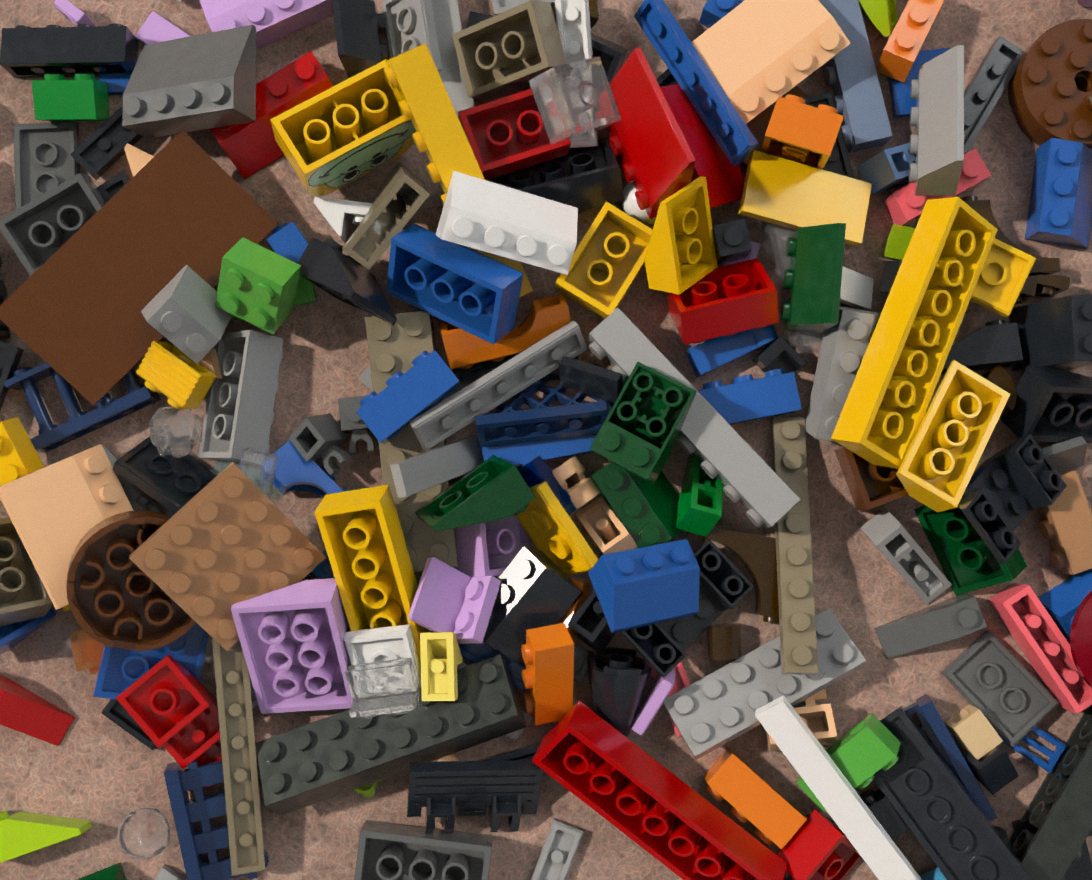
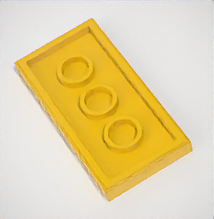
M753 150L749 155L738 214L795 230L800 227L846 223L845 244L857 247L862 244L872 183Z

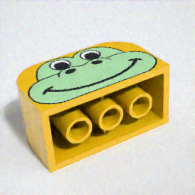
M386 59L270 119L276 142L311 196L327 195L399 157L415 143L412 134L416 133V129L412 121H406L401 113L398 102L402 101L399 91L397 87L391 89L383 70L388 68L385 62Z

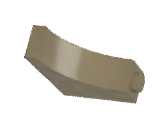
M398 162L380 185L379 192L372 206L352 236L342 247V250L367 270H370L391 244V238L399 234L430 195L424 181L402 163Z

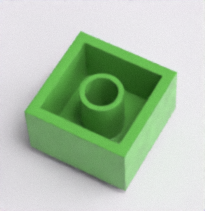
M242 237L222 257L215 306L274 334L292 313L301 265Z

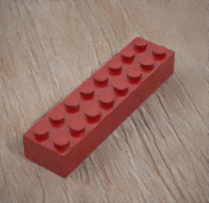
M580 700L543 737L532 762L683 880H784L787 863Z

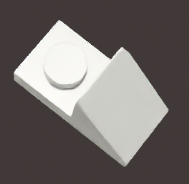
M314 196V204L344 243L347 240L349 220H353L352 223L359 226L373 204Z

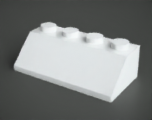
M453 171L436 236L442 240L567 275L577 244L578 208Z

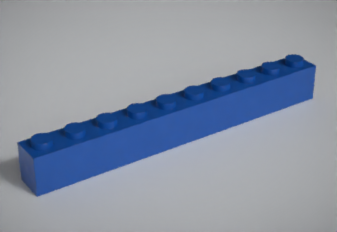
M783 368L764 372V378L754 380L752 374L733 378L734 384L722 386L721 380L702 384L703 390H698L729 425L802 410L794 372L784 374ZM609 402L610 408H607L608 414L614 405V403ZM597 434L481 447L484 461L494 455L518 467L593 452L589 448Z

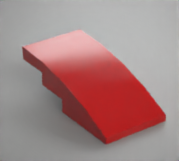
M679 84L660 87L696 160L691 182L700 176L706 177L710 208L741 200L744 178L740 165L732 166Z
M169 654L116 697L118 702L158 748L163 745L182 769L188 767V763L197 760L198 766L222 760L217 698ZM213 785L206 786L205 788L209 790Z

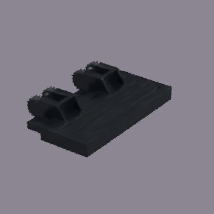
M532 760L410 762L407 817H421L422 807H426V833H433L435 817H445L444 828L446 833H454L456 806H459L458 816L486 815L487 806L491 805L489 817L490 832H498L500 816H509L508 825L510 832H517L521 817V805H523V814L537 813L543 770L534 764Z

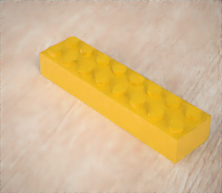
M959 197L928 199L926 201L831 436L832 440L873 465L899 469L924 418L998 231L997 228Z

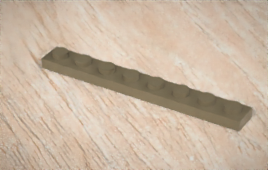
M773 416L771 418L772 470L801 499L775 523L782 674L816 675L818 674L805 418Z
M212 638L231 873L234 876L266 870L250 674L240 640L226 651Z

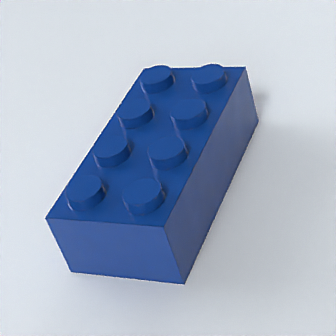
M412 224L391 238L386 293L494 345L514 328L524 273L463 245L442 240L436 236V233L417 224Z

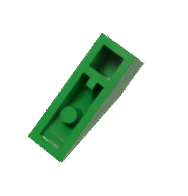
M693 452L691 455L689 454L681 487L676 528L707 537L722 517L723 483L717 477L712 479L704 472L700 466L702 461Z

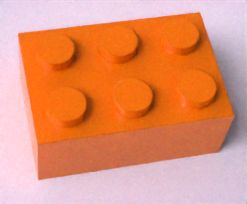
M788 94L785 98L778 96L764 136L761 152L823 169L831 155L844 116L837 114L838 110L828 105L820 104L816 108L806 105L803 98Z

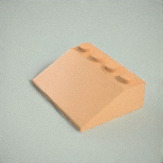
M745 0L691 42L745 124L777 101L778 96L782 97L851 44L833 16L819 0Z
M102 444L0 486V499L56 610L69 604L67 599L69 563L76 546L83 536L95 525L111 516L134 511L115 471L112 470L113 467Z

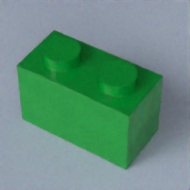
M44 74V80H32L35 120L107 121L110 118L107 82L95 80L94 74H74L75 80H65L64 75Z

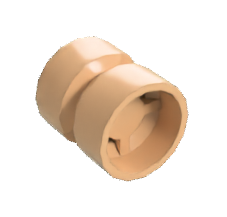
M576 455L542 478L553 493L559 494L558 500L568 515L601 493L592 478H585V468ZM569 477L575 483L570 489L565 481Z

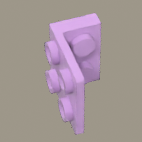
M429 557L426 561L408 618L433 632H455L458 644L483 643L501 581L493 576L470 577L435 557Z

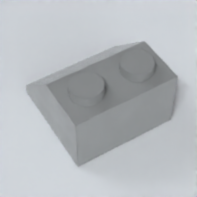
M187 264L141 311L146 322L196 364L220 341L232 317V314L215 306L217 291Z

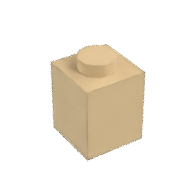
M970 704L944 722L962 749L969 751L977 760L989 757L996 751V746L1003 742L981 710Z

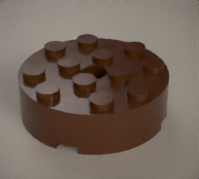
M1076 19L1055 25L1024 51L1025 53L1008 84L1009 105L1012 107L1017 120L1016 123L1022 132L1039 146L1050 138L1082 142L1092 150V105L1089 97L1092 96V20Z
M152 511L119 513L91 528L76 546L68 568L67 599L77 623L96 641L111 648L118 647L134 651L153 650L177 640L196 623L151 579L142 587L130 585V580L134 575L148 576L129 559V555L171 517Z

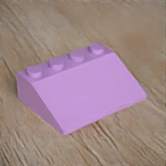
M199 0L212 32L254 25L256 27V49L334 15L332 0Z
M335 578L305 580L231 606L232 616L261 714L357 707L360 694L343 638L345 633L351 631Z

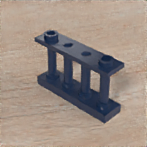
M47 362L34 368L25 367L13 373L14 377L3 382L6 388L14 390L23 389L40 427L39 435L30 440L35 450L42 453L56 449L161 400L157 392L139 383L133 369L123 378L127 386L125 396L115 399L111 398L108 392L96 404L97 409L88 413L81 410L70 383ZM51 375L69 413L68 422L60 426L52 423L35 384Z

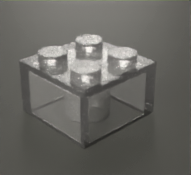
M600 56L555 66L529 80L551 145L597 132L621 120Z

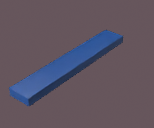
M645 0L635 13V19L732 166L739 165L759 143L663 0Z

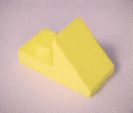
M455 632L420 633L422 701L457 700V665L463 663V658Z

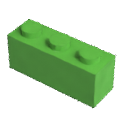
M871 713L825 751L854 789L858 787L862 790L872 782L877 771L881 768L887 771L898 761L899 757L897 754L901 742ZM799 775L796 783L823 812H826V809Z

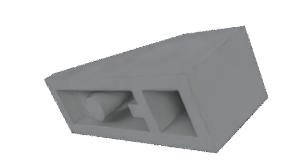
M886 508L860 528L926 605L952 585L902 524Z

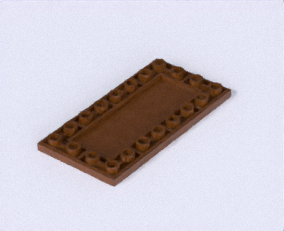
M182 129L0 305V320L92 405H96L145 357L153 341H161L164 338L161 333L146 322L141 311L186 264L211 287L215 288L219 284L222 257L242 237L259 245L279 225Z

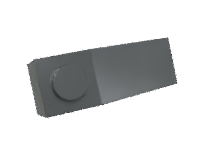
M961 594L874 629L886 658H891L958 639L986 628L987 624L976 597Z

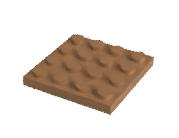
M231 462L129 555V559L226 651L239 640L231 612L233 604L299 583L326 558L234 462Z

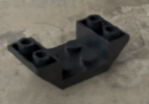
M1027 434L981 464L972 475L958 506L1000 564H1004L1021 544L1014 533L1015 529L1031 510L1052 505L1067 485L1031 434Z
M709 539L693 551L700 567L699 612L695 615L620 631L663 678L687 655L684 651L724 610L733 609L754 587Z

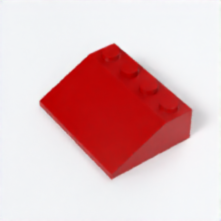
M639 47L633 50L601 95L600 110L597 111V118L603 130L607 129L611 136L609 142L614 155H620L626 181L628 183L632 182L637 191L635 192V198L639 208L646 210L649 219H653L657 216L660 202L691 183L696 160Z

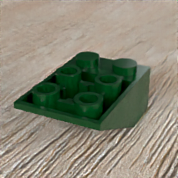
M637 362L589 449L654 485L671 454L697 391Z

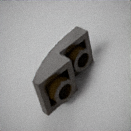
M1061 275L1028 276L1015 304H1021L1022 301L1035 295L1053 298L1055 294L1069 289L1071 277Z

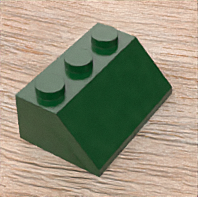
M846 223L800 227L793 233L792 237H788L785 255L790 257L789 269H785L783 276V288L788 289L787 301L782 302L780 320L785 321L784 330L824 333L838 324Z
M612 462L590 476L638 548L667 543L683 531L676 528L679 495L662 471L654 485Z
M926 505L914 509L948 581L952 584L951 587L955 596L1014 580L1027 567L1019 548L1016 549L1006 563L1000 564L959 506L938 513Z

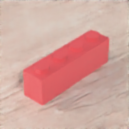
M1013 583L988 600L1052 696L1059 702L1060 708L1079 714L1091 706L1092 688L1078 672L1073 661L1070 644L1030 585Z

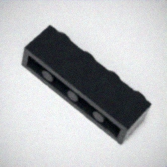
M112 23L108 26L97 27L88 24H79L77 27L47 25L42 28L18 25L15 28H2L0 65L14 78H44V74L64 75V77H75L74 74H94L95 77H99V74H132L135 68V61L138 58V40L127 26Z

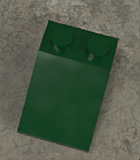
M492 455L417 510L415 514L430 528L439 532L519 515L528 508V503L536 497L515 465Z

